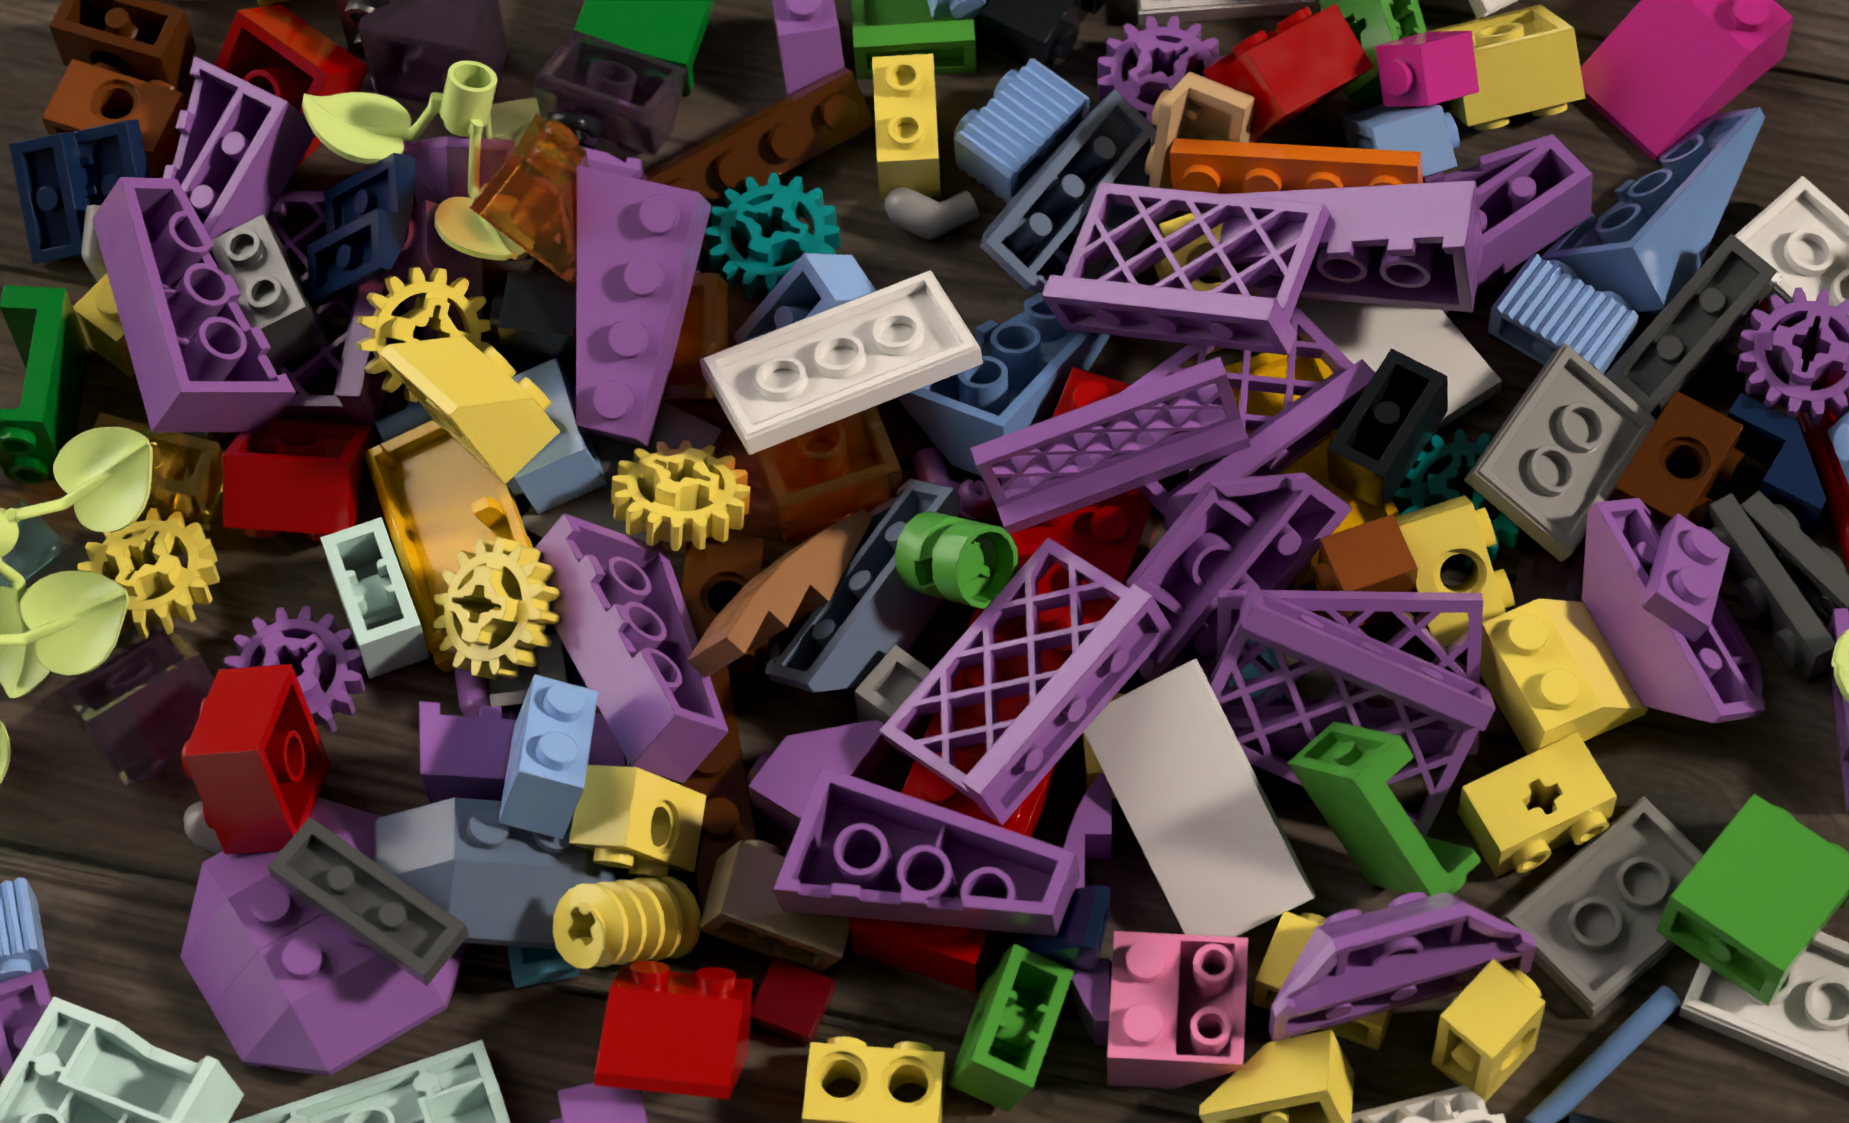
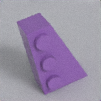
M1553 134L1478 157V165L1445 175L1441 171L1423 177V183L1476 180L1483 239V253L1476 293L1591 216L1593 174ZM1442 310V311L1446 314V313L1449 312L1450 310Z

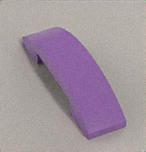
M1099 773L1086 791L1073 817L1063 848L1076 853L1080 871L1076 888L1085 887V859L1111 860L1112 788L1104 773ZM1099 958L1096 974L1072 969L1074 973L1068 991L1074 1008L1095 1045H1108L1110 958Z

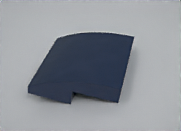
M138 119L124 120L74 132H60L9 144L32 264L82 256L86 206L102 205L120 177L150 178Z
M393 153L380 160L377 164L367 167L324 191L327 235L307 245L310 305L322 306L392 269L401 252L411 220L415 191V157Z

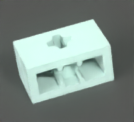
M382 517L320 537L330 572L358 650H360L368 678L370 679L430 658L419 618Z

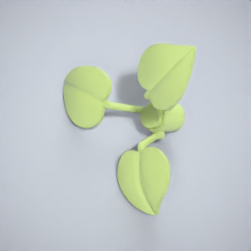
M459 61L449 67L443 94L438 92L431 93L427 108L412 126V119L408 111L396 100L384 95L349 92L329 96H314L304 93L302 101L303 111L316 137L335 154L357 163L377 164L380 160L393 153L403 154V141H416L435 115L440 113L444 126L449 132L457 136L469 137V197H451L440 203L434 217L437 233L450 247L478 258L505 261L510 258L521 260L532 253L537 239V224L534 215L527 205L516 196L508 193H493L485 196L481 194V138L542 142L547 113L565 112L564 95L527 98L492 104L497 85V76L491 68L476 61Z
M101 427L76 435L60 450L53 464L54 477L67 495L60 499L22 508H9L6 510L0 507V575L9 580L13 588L7 586L0 587V634H21L30 631L21 617L19 608L21 598L29 588L26 589L24 577L2 561V557L14 548L18 540L19 528L17 523L24 519L62 511L74 505L75 514L79 522L92 531L113 533L130 526L145 509L151 490L153 448L149 443V439L143 434L129 428ZM35 642L24 646H0V683L9 698H19L30 693L45 682L53 673L39 663L35 654Z
M71 570L49 574L31 585L21 598L19 605L20 614L30 631L21 634H0V646H24L35 642L36 657L39 663L47 670L65 676H79L89 673L99 667L115 648L129 604L127 590L116 581L93 572ZM0 721L1 784L9 767L11 745L6 727Z

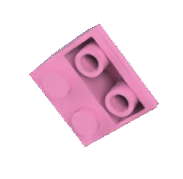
M1114 931L1107 1051V1085L1175 1089L1243 1069L1248 938Z

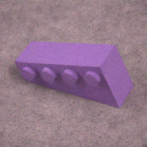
M120 177L92 220L151 432H266L296 391L286 373L277 375L266 355L271 346L259 326L251 328L237 303L241 292L231 274L225 275L217 267L210 254L214 244L178 179Z
M1476 180L1229 194L1325 204L1330 216L1300 292V298L1473 312L1483 253ZM1233 216L1224 221L1219 244L1252 225L1249 218ZM1290 221L1270 233L1268 237L1276 250L1300 236L1304 223ZM1261 239L1229 260L1236 272L1240 273L1269 255L1270 252ZM1223 263L1218 265L1221 283L1232 278ZM1278 269L1247 288L1249 293L1260 294L1274 283L1280 288L1284 275Z
M563 513L535 547V549L541 552L539 562L552 565L555 570L551 578L546 582L547 586L561 589V596L555 601L550 602V611L561 616L560 623L553 624L587 688L598 691L596 704L630 766L684 783L729 731L710 676L704 678L687 662V659L697 646L698 640L667 550L657 545L649 546L645 541Z
M822 766L773 890L783 911L1057 936L1079 880L1080 871L1076 853Z

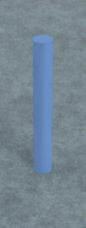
M1661 986L1523 1119L1524 1123H1559L1681 1005L1678 996L1670 988Z

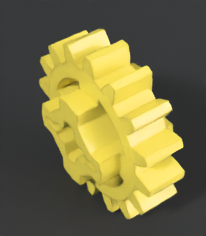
M420 267L408 268L407 284H403L396 276H387L384 280L389 294L383 296L369 293L366 298L376 308L373 316H358L356 322L370 329V337L356 343L357 349L373 351L375 357L369 361L364 369L368 374H377L385 371L387 376L383 381L382 389L393 393L404 383L380 355V352L387 346L386 338L394 339L396 344L420 341L413 338L415 326L423 327L428 323L429 329L438 332L437 339L464 336L482 353L491 346L481 341V332L490 330V320L479 319L476 313L487 302L484 296H475L467 299L464 294L468 289L470 281L459 277L448 286L446 285L447 271L442 268H434L428 281H425ZM421 293L420 297L416 298L415 307L401 317L391 315L403 300ZM450 303L459 312L465 332L458 331L448 316ZM405 385V400L417 402L416 397Z
M683 440L679 449L670 450L666 443L660 441L657 442L656 452L652 454L637 448L634 450L633 462L621 460L618 463V475L612 476L611 504H614L613 517L615 521H626L625 532L629 536L643 531L646 532V544L649 546H653L661 540L670 542L672 551H679L682 542L691 541L697 549L701 550L705 549V542L708 537L724 543L728 540L729 528L741 530L744 526V515L749 514L751 487L747 486L748 473L746 470H735V457L732 455L719 459L715 458V446L708 445L700 450L692 448L689 440Z
M150 508L145 521H134L125 529L113 533L103 532L106 540L102 544L87 542L85 549L90 561L79 563L77 567L78 571L93 572L115 579L114 581L127 590L129 604L119 636L128 631L132 625L136 627L140 639H147L151 632V627L160 625L167 635L172 634L174 629L172 620L179 616L190 623L195 621L196 617L192 609L193 604H210L213 599L208 585L219 583L220 579L215 566V562L218 561L211 540L205 538L201 525L198 522H194L186 526L182 513L178 511L171 514L166 521H161L157 508ZM181 553L188 558L187 568L182 567L179 559Z
M498 537L496 542L479 539L476 541L475 553L463 550L457 553L458 563L461 567L457 573L444 570L442 577L450 586L447 593H440L434 596V602L444 606V615L433 621V628L447 631L448 635L443 639L439 648L442 652L455 654L453 661L455 668L471 671L473 676L496 680L497 676L513 679L518 676V665L531 668L537 665L536 655L533 651L537 645L550 648L553 642L545 633L547 624L560 623L561 618L557 613L550 611V602L555 601L561 596V589L547 586L546 582L551 578L555 570L552 565L539 562L541 552L538 549L523 546L521 542ZM494 607L501 608L499 611L493 610Z

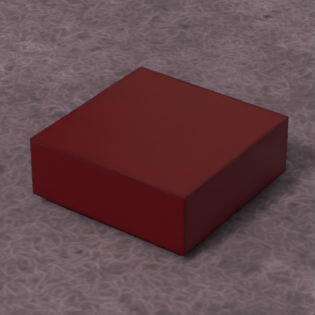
M774 957L751 1006L750 1023L810 1046V1042L813 1041L836 990L835 980Z

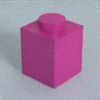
M1472 31L1424 32L1375 45L1384 107L1431 106L1479 92Z

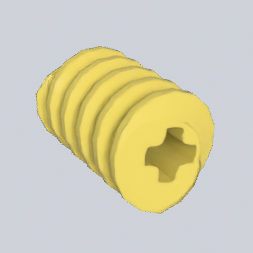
M672 876L635 878L633 880L621 879L614 882L601 881L596 884L581 883L570 888L558 902L553 917L555 946L566 962L575 968L590 969L594 966L608 967L612 964L625 965L637 961L680 958L690 953L698 942L700 935L698 928L701 921L700 909L695 896L689 888Z

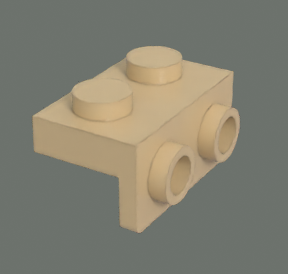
M1190 71L1171 91L1164 90L1157 99L1152 112V124L1157 126L1155 143L1148 153L1144 168L1145 174L1150 176L1148 187L1172 189L1169 152L1174 138L1249 142L1256 97Z

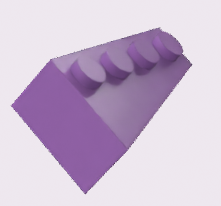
M577 165L576 425L593 436L651 449L711 205L696 191Z

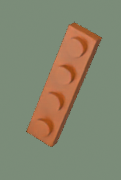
M1174 138L1169 152L1172 189L1236 194L1423 183L1422 152Z

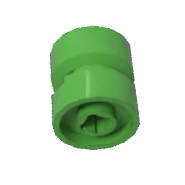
M927 511L917 514L905 525L898 538L895 564L901 583L910 591L985 609L1016 575L1018 552L1012 536L1003 527Z

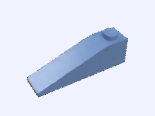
M1757 107L1711 115L1660 155V162L1663 168L1653 171L1637 181L1631 179L1626 181L1615 190L1619 199L1618 203L1598 218H1596L1594 213H1591L1589 218L1559 237L1541 256V259L1558 260L1565 263L1574 270L1578 278L1585 285H1592L1595 291H1611L1620 295L1635 312L1646 311L1649 315L1659 314L1694 276L1702 264L1765 119L1761 108Z
M1038 293L1025 300L1024 311L998 325L990 319L975 327V340L981 348L983 364L897 397L898 401L952 466L981 476L970 450L971 447L1052 418L1072 367L1089 371L1111 336L1064 330L1043 299L1042 293Z

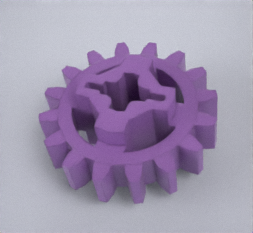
M1153 15L1147 16L1146 29L1138 31L1136 27L1127 23L1123 27V42L1118 39L1109 38L1106 41V57L1098 58V99L1103 100L1115 89L1152 124V112L1155 103L1164 90L1171 91L1189 71L1206 78L1203 70L1223 58V56H1219V41L1214 37L1202 42V25L1198 23L1189 27L1187 31L1179 29V18L1174 15L1169 19L1167 27H1158ZM1132 63L1134 68L1128 71V80L1123 82V74Z
M1802 287L1795 288L1791 303L1786 304L1782 298L1774 294L1770 296L1767 305L1768 314L1758 309L1753 310L1748 322L1751 330H1742L1737 348L1745 353L1740 354L1736 367L1737 372L1752 374L1748 378L1745 387L1747 395L1763 391L1766 395L1764 405L1775 409L1778 405L1785 407V415L1794 420L1797 418L1798 412H1807L1809 420L1814 426L1820 424L1825 409H1829L1835 417L1840 419L1845 415L1848 407L1849 300L1843 301L1836 308L1828 305L1829 291L1822 289L1816 301H1807L1806 294ZM1797 323V324H1795L1794 326H1792V327H1790V328H1789V327H1785V326H1787V325ZM1812 341L1811 354H1813V358L1809 363L1807 372H1802L1801 368L1804 360L1801 358L1802 351H1805L1807 342ZM1823 385L1830 386V387L1825 388V389L1816 390L1817 388H1819V387H1821V386H1823Z
M303 606L297 619H289L283 607L277 608L275 615L276 623L269 626L259 617L254 618L252 622L256 634L252 638L239 634L234 637L233 640L241 656L225 657V668L258 667L263 658V666L292 664L295 673L298 675L297 679L316 726L322 725L330 733L337 731L333 716L337 712L352 716L356 711L352 698L348 694L364 693L365 690L362 676L358 673L365 669L360 650L354 649L356 643L351 630L347 628L338 632L335 617L330 613L326 614L316 623L310 606ZM333 679L332 684L324 693L326 683Z

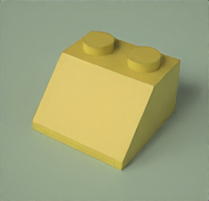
M1541 4L1427 31H1472L1479 92L1449 100L1448 103L1452 114L1465 125H1473L1475 130H1491L1503 127L1509 123L1510 116L1531 112L1533 116L1559 114L1568 109L1567 103L1585 99L1575 29Z
M464 336L389 344L380 352V355L433 420L505 485L560 433V430L545 413V410L552 404L548 397L526 376L519 383L515 382L512 377L516 374V371L492 346H489L482 353Z
M1538 598L1482 623L1480 675L1487 687L1490 688L1492 696L1527 755L1575 732H1578L1582 740L1586 741L1646 714L1647 707L1641 703L1583 602Z

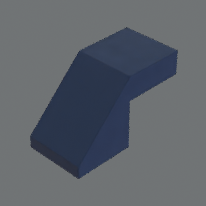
M1740 393L1728 414V418L1744 425L1738 450L1771 466L1762 481L1760 492L1773 504H1781L1790 510L1797 519L1801 531L1812 538L1818 528L1826 497L1799 423Z
M1092 885L1076 888L1058 935L1047 936L1023 933L1020 946L1067 968L1096 974L1110 914V887Z

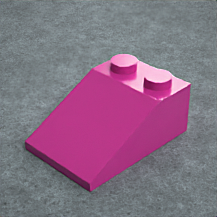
M1641 0L1581 66L1585 100L1656 162L1660 159L1662 153L1711 115L1718 112L1784 58L1794 17L1774 0Z

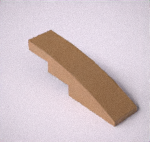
M865 509L855 513L785 553L747 582L714 618L687 659V662L706 678L783 631L790 624L829 602L873 517Z

